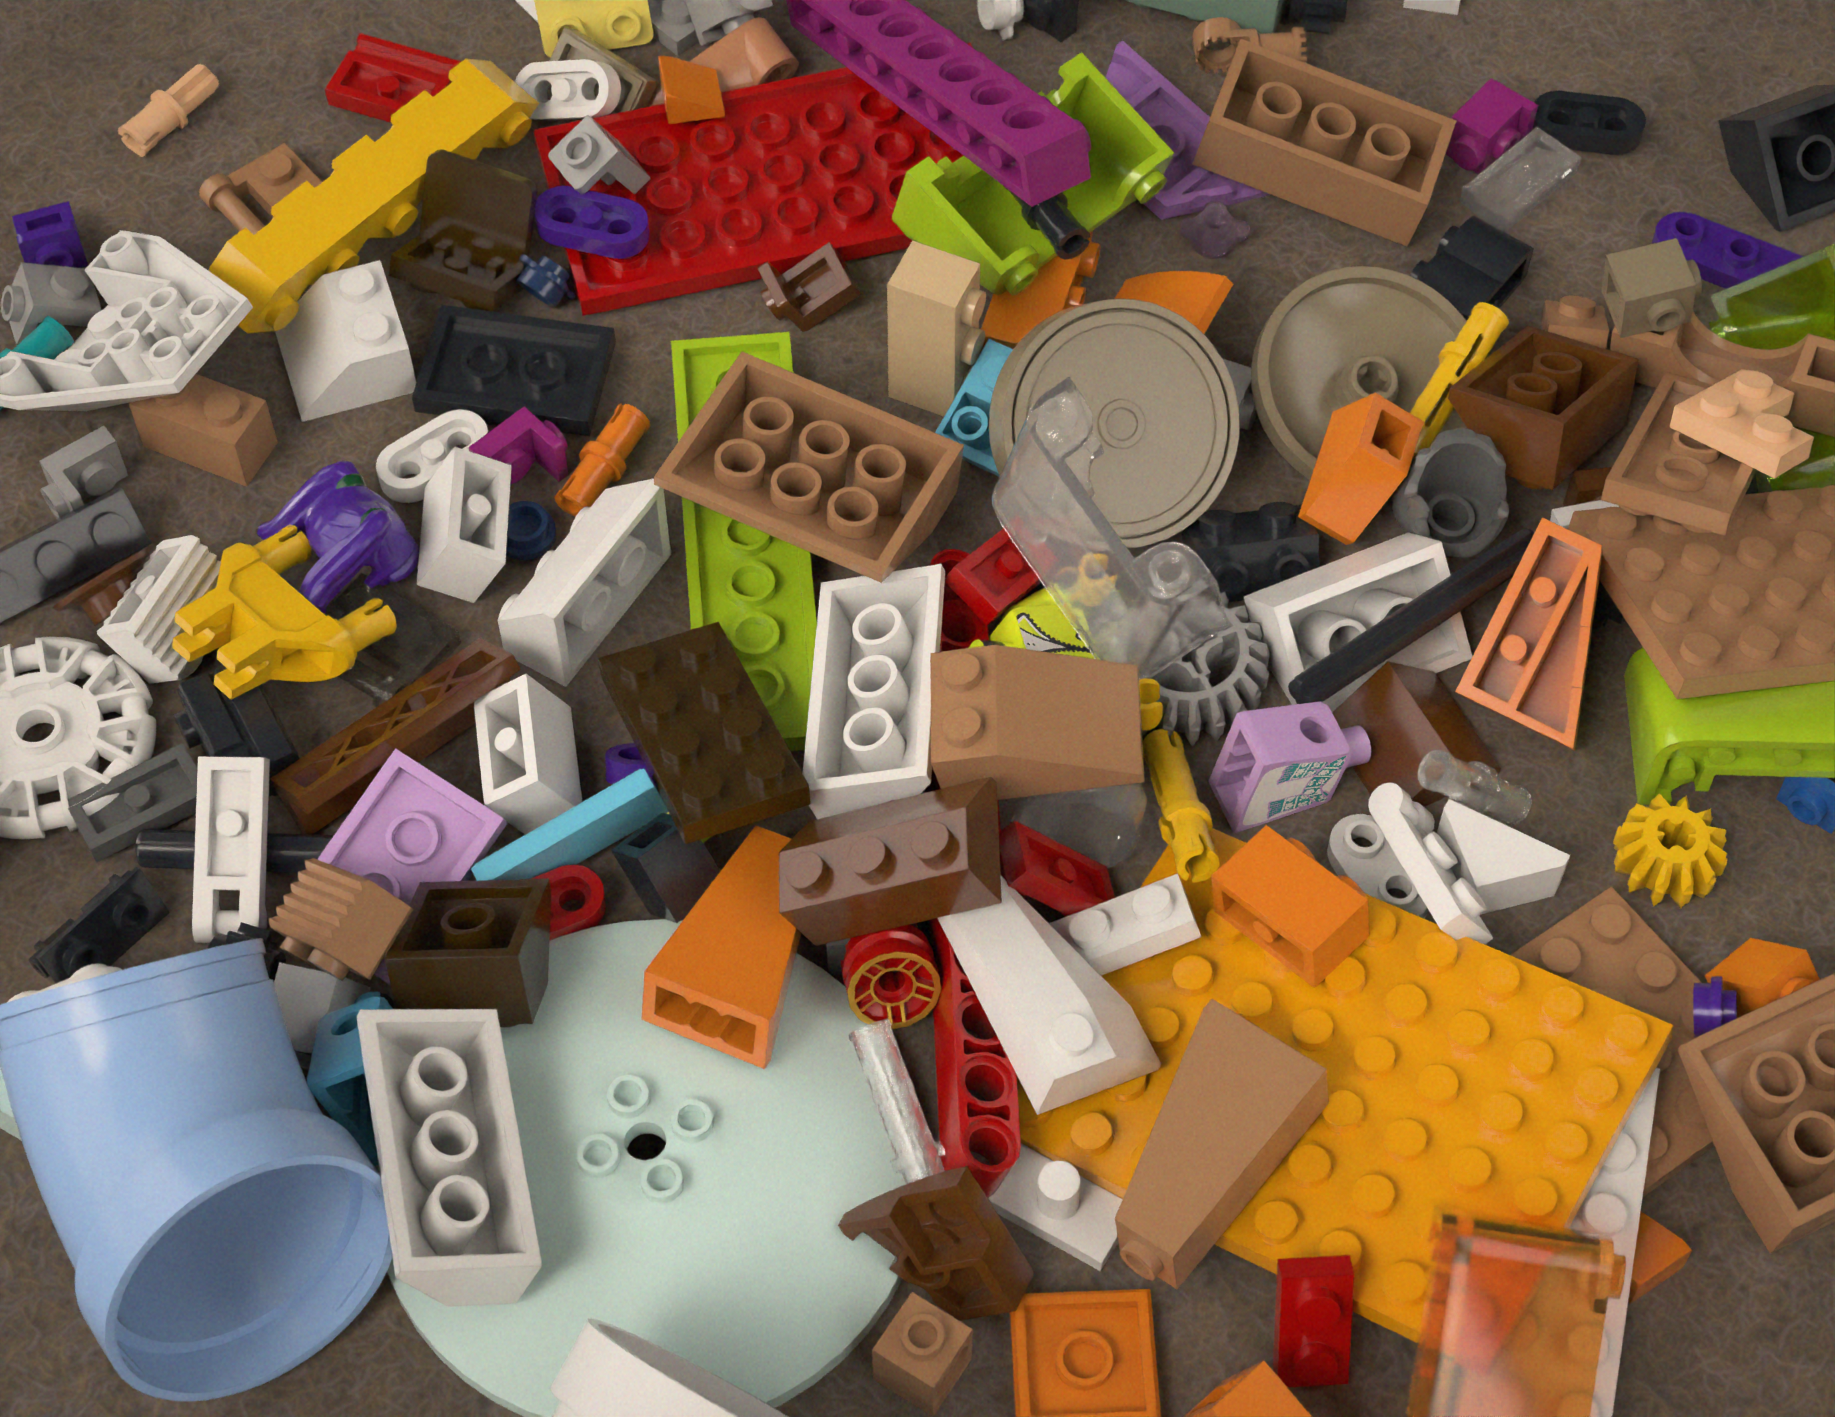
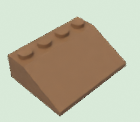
M741 352L655 474L654 485L882 583L931 535L956 495L964 445L757 357Z
M1835 973L1685 1042L1678 1048L1732 1192L1770 1254L1835 1222Z

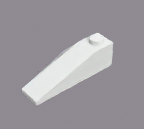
M1002 876V903L938 918L1037 1115L1159 1069L1161 1062L1131 1006L1015 889L1008 886L1007 881Z

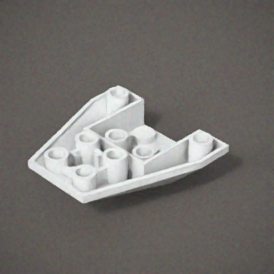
M120 230L116 235L104 242L100 253L85 269V272L108 305L90 319L87 329L68 350L59 354L54 360L12 351L5 357H2L0 359V406L16 410L89 411L179 393L251 311L253 306L248 298L163 238Z

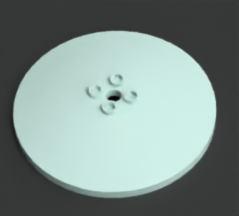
M666 919L625 921L591 927L549 941L548 985L533 1024H519L506 1028L500 1027L542 1267L516 1304L447 1307L397 1279L393 1258L387 1270L400 1304L416 1330L450 1369L467 1384L495 1403L523 1417H552L560 1400L551 1392L550 1388L588 1319L592 1318L609 1323L648 1340L713 1373L775 1408L818 1382L841 1363L864 1339L889 1305L902 1278L889 1269L896 1256L864 1232L860 1233L853 1241L842 1233L838 1224L843 1215L853 1208L897 1187L926 1177L925 1136L916 1094L907 1070L890 1038L882 1028L872 1027L857 1018L849 1007L846 987L821 967L796 953L771 1061L763 1069L641 1020L644 972L683 920L678 923ZM641 1134H655L666 1142L661 1154L650 1160L636 1159L627 1151L629 1143ZM379 1165L375 1166L377 1171L380 1173Z

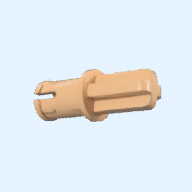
M197 64L165 92L162 90L154 91L151 94V102L136 116L118 128L119 135L123 136L121 138L123 143L141 157L148 154L168 133H171L176 127L183 129L187 126V115L218 88L219 82L217 77L205 65Z

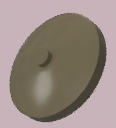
M1368 266L1344 267L1321 273L1306 280L1292 290L1276 307L1262 328L1255 345L1251 365V389L1257 415L1264 431L1281 456L1293 468L1310 480L1332 412L1376 392L1410 413L1418 397L1422 394L1440 365L1438 356L1447 342L1455 341L1467 321L1436 290L1411 276L1394 270ZM1455 409L1441 432L1456 430L1457 428H1467Z

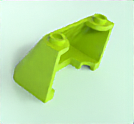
M1081 52L1060 66L1058 74L1064 79V82L1058 90L1054 89L1047 95L1042 91L1038 94L1045 96L1055 107L1072 119L1079 120L1089 134L1091 150L1088 152L1091 178L1062 193L1068 199L1067 208L1081 226H1084L1090 233L1136 199L1143 204L1159 193L1167 182V178L1163 174L1174 152ZM928 156L906 172L892 215V221L908 238L915 242L980 263V285L996 295L1006 291L1011 295L1020 293L1036 278L1038 269L1057 256L1054 247L1040 230L1030 228L1023 219L1022 207L1009 190H1006L1001 183L965 156H962L953 163L945 156L937 164Z
M1643 646L1629 659L1624 678L1638 804L1649 805L1651 800L1660 793L1670 805L1672 802V790L1690 782H1694L1695 791L1708 792L1715 775L1835 778V681L1677 699Z

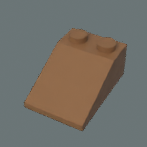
M1001 645L930 653L931 765L941 789L992 777L997 783V800L1144 782L1140 682L1137 665Z

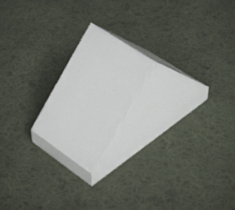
M1451 799L1448 800L1443 809L1437 834L1449 846L1458 863L1451 867L1457 880L1461 877L1464 878L1483 900L1487 909L1481 914L1555 895L1570 858L1569 854Z

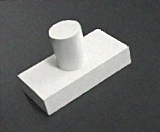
M1021 1143L1019 1158L995 1194L989 1197L988 1200L997 1214L1101 1271L1119 1243L1115 1216L1123 1199L1080 1176L1077 1169L1070 1163L1053 1161Z

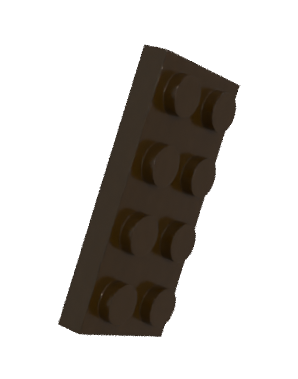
M719 622L690 629L686 632L598 658L601 678L685 844L811 804L809 784Z

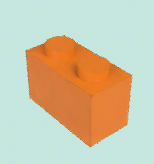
M1267 825L1211 875L1215 913L1314 988L1369 937L1368 899L1359 885L1345 875L1335 876L1316 862L1313 854L1303 843L1294 838L1286 840Z

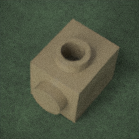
M1677 238L1606 255L1602 294L1620 338L1653 330L1659 332L1668 331L1680 324L1691 322L1695 296L1700 295L1702 292V281L1696 262L1693 259L1686 261Z

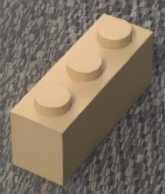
M912 240L887 284L888 383L890 398L945 416L979 357L985 341V331L979 329V319L986 302V292L980 290V263Z

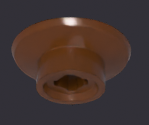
M149 547L131 555L59 601L52 609L60 612L81 605L95 626L104 622L111 616V611L117 607V602L124 597V592L130 588V583L137 578L135 570L149 556Z

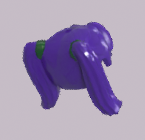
M340 461L324 466L302 485L272 520L260 524L257 528V535L262 540L280 532L282 528L288 525H295L297 533L302 531L305 534L311 547L320 559L306 574L298 592L324 614L329 602L350 582L363 566H370L372 568L364 583L368 587L373 588L377 585L384 586L392 581L397 582L406 578L414 571L419 562L420 547L407 531L404 522L394 507L387 500L366 487L363 476L359 474L354 464L349 461Z

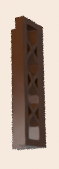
M479 638L270 778V781L301 832L304 834H314L357 804L395 748L414 761L420 762L476 724L474 701L487 692L510 682V677L520 671L521 668L512 653Z

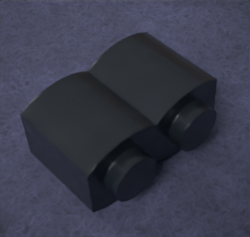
M1472 216L1460 228L1454 225L1451 226L1442 237L1436 255L1429 262L1421 260L1409 276L1425 283L1440 293L1467 321L1473 307L1479 302L1488 303L1497 308L1502 307L1527 276L1534 248L1482 219Z

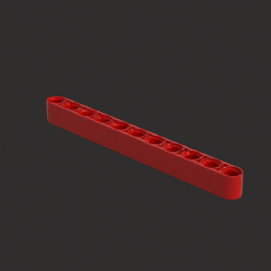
M945 549L938 552L932 558L929 566L942 564L946 577L954 566L970 554L958 549ZM945 583L940 652L969 648L974 640H988V626ZM933 767L931 783L923 790L924 793L941 789ZM997 800L999 832H1001L999 800ZM1000 854V875L1004 878L1002 873L1003 862ZM938 918L929 920V934L941 984V992L937 1004L933 1008L941 1172L967 1166L986 1197L989 1198L995 1194L1020 1155L1021 1139L1017 1076ZM966 1029L973 1030L974 1032L979 1034L982 1039L973 1037L966 1031ZM967 1089L977 1091L987 1102L978 1100ZM971 1151L986 1157L991 1165L982 1164L976 1160Z

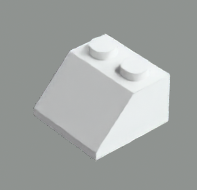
M380 260L322 275L297 302L299 310L293 320L283 329L275 331L302 422L411 394L414 391L416 380L409 348Z

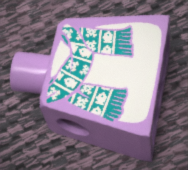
M1321 701L1238 712L1208 782L1233 833H1237L1330 801L1345 769L1367 763L1370 760L1371 745L1366 731L1359 725L1340 729L1329 706Z

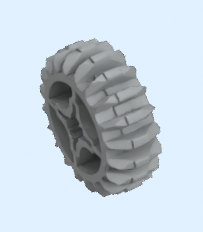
M1174 582L1167 596L1160 595L1150 587L1144 595V603L1129 598L1127 604L1123 607V615L1113 614L1112 619L1108 623L1107 634H1104L1110 649V653L1106 655L1111 657L1113 662L1137 665L1139 679L1148 678L1159 683L1160 699L1156 702L1163 704V716L1156 727L1168 731L1170 741L1173 731L1185 732L1187 740L1193 746L1199 739L1200 730H1205L1213 739L1218 741L1224 733V726L1228 725L1231 727L1238 712L1255 710L1259 706L1261 693L1267 687L1269 671L1267 670L1269 650L1267 649V644L1261 642L1263 633L1260 629V623H1247L1248 613L1246 612L1245 605L1228 609V599L1225 591L1214 599L1205 597L1201 583L1192 594H1182L1178 585ZM1155 639L1158 641V647L1149 650L1146 658L1135 661L1134 656L1142 647ZM1231 664L1233 668L1232 673L1220 684L1211 687L1209 678L1218 675L1219 668ZM1142 730V736L1151 730Z

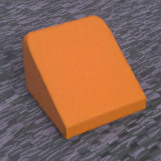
M658 56L661 87L668 124L725 117L716 69L670 56Z
M1640 1211L1628 1298L1629 1304H1632L1681 1270L1692 1253V1249L1683 1239L1642 1211Z

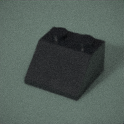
M1814 85L1718 120L1730 172L1776 231H1784L1835 211V85Z

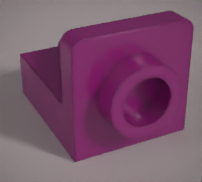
M526 407L521 408L468 447L470 452L511 465L510 484L521 480L534 462L542 466L558 482L568 476L565 453L568 445L563 434L552 422L548 420L541 422Z

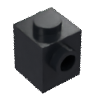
M666 813L659 814L611 850L647 911L651 915L675 923L684 920L720 873L703 841L698 840L685 844L671 815Z

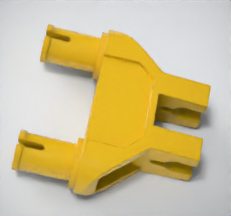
M288 525L282 528L280 532L254 546L236 543L223 550L216 588L175 612V622L185 632L173 638L172 648L188 662L219 648L217 660L227 669L215 675L214 685L232 700L269 680L317 682L335 678L354 666L357 652L381 638L395 633L397 622L394 613L387 604L374 612V610L382 606L383 600L380 598H373L367 601L365 605L339 620L322 613L284 580L279 574L297 564L306 562L311 557V546L302 531L297 533L295 525Z

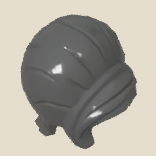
M1457 428L1456 430L1440 432L1434 438L1429 448L1419 450L1418 454L1412 458L1407 476L1391 496L1395 520L1405 533L1409 532L1441 541L1446 557L1467 558L1481 553L1492 544L1506 524L1510 508L1506 502V464L1503 455L1497 451L1491 438L1484 434L1475 433L1468 428Z

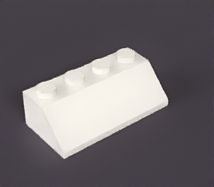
M942 564L893 571L882 583L866 576L821 582L802 773L809 784L811 801L809 807L817 819L886 803L891 800L919 795L931 783L930 653L940 652L945 570Z
M497 1009L360 1010L357 1015V1023L396 1278L447 1307L516 1304L542 1267Z

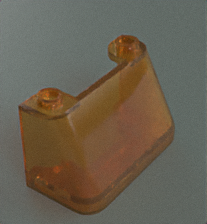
M1434 1204L1428 1241L1433 1242L1431 1261H1435L1436 1264L1435 1266L1427 1265L1425 1280L1427 1282V1289L1406 1417H1590L1608 1298H1620L1625 1278L1626 1257L1625 1255L1614 1253L1613 1238L1598 1233Z

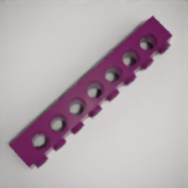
M786 0L790 22L795 29L1031 207L1091 178L1088 152L1091 150V140L1084 125L1079 120L1072 119L1055 107L1045 96H1040L1024 85L1014 74L1006 72L993 63L983 52L975 50L962 41L952 30L944 28L931 19L921 8H916L906 0Z

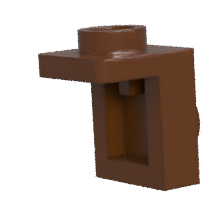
M830 242L783 274L776 270L768 261L758 267L767 286L760 293L769 310L779 321L788 317L802 332L810 330L861 295L840 252Z

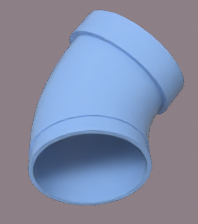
M263 939L227 944L135 966L29 995L0 1005V1069L17 1128L41 1196L57 1234L76 1271L75 1293L79 1309L120 1377L138 1391L159 1399L202 1401L226 1397L262 1385L297 1367L329 1344L356 1318L381 1284L393 1258L381 1175L354 1137L339 1123L322 1115L296 1057L285 1025L274 982L269 980L263 954L266 953Z

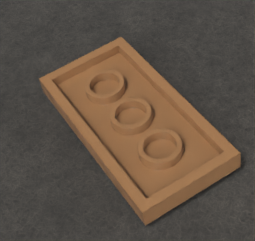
M1665 372L1605 480L1601 497L1602 501L1619 505L1622 510L1630 514L1641 516L1651 514L1678 522L1684 528L1696 533L1713 532L1726 535L1757 470L1670 428L1675 405L1707 389L1712 384Z

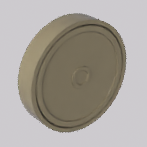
M1106 299L1076 305L1046 318L1029 331L1008 356L997 378L990 404L989 436L992 455L998 474L1014 502L1023 512L1026 511L1049 533L1075 544L1090 547L1124 549L1151 545L1172 537L1194 523L1210 507L1225 485L1234 463L1239 440L1240 422L1236 391L1229 371L1216 348L1197 327L1179 314L1165 307L1141 300Z

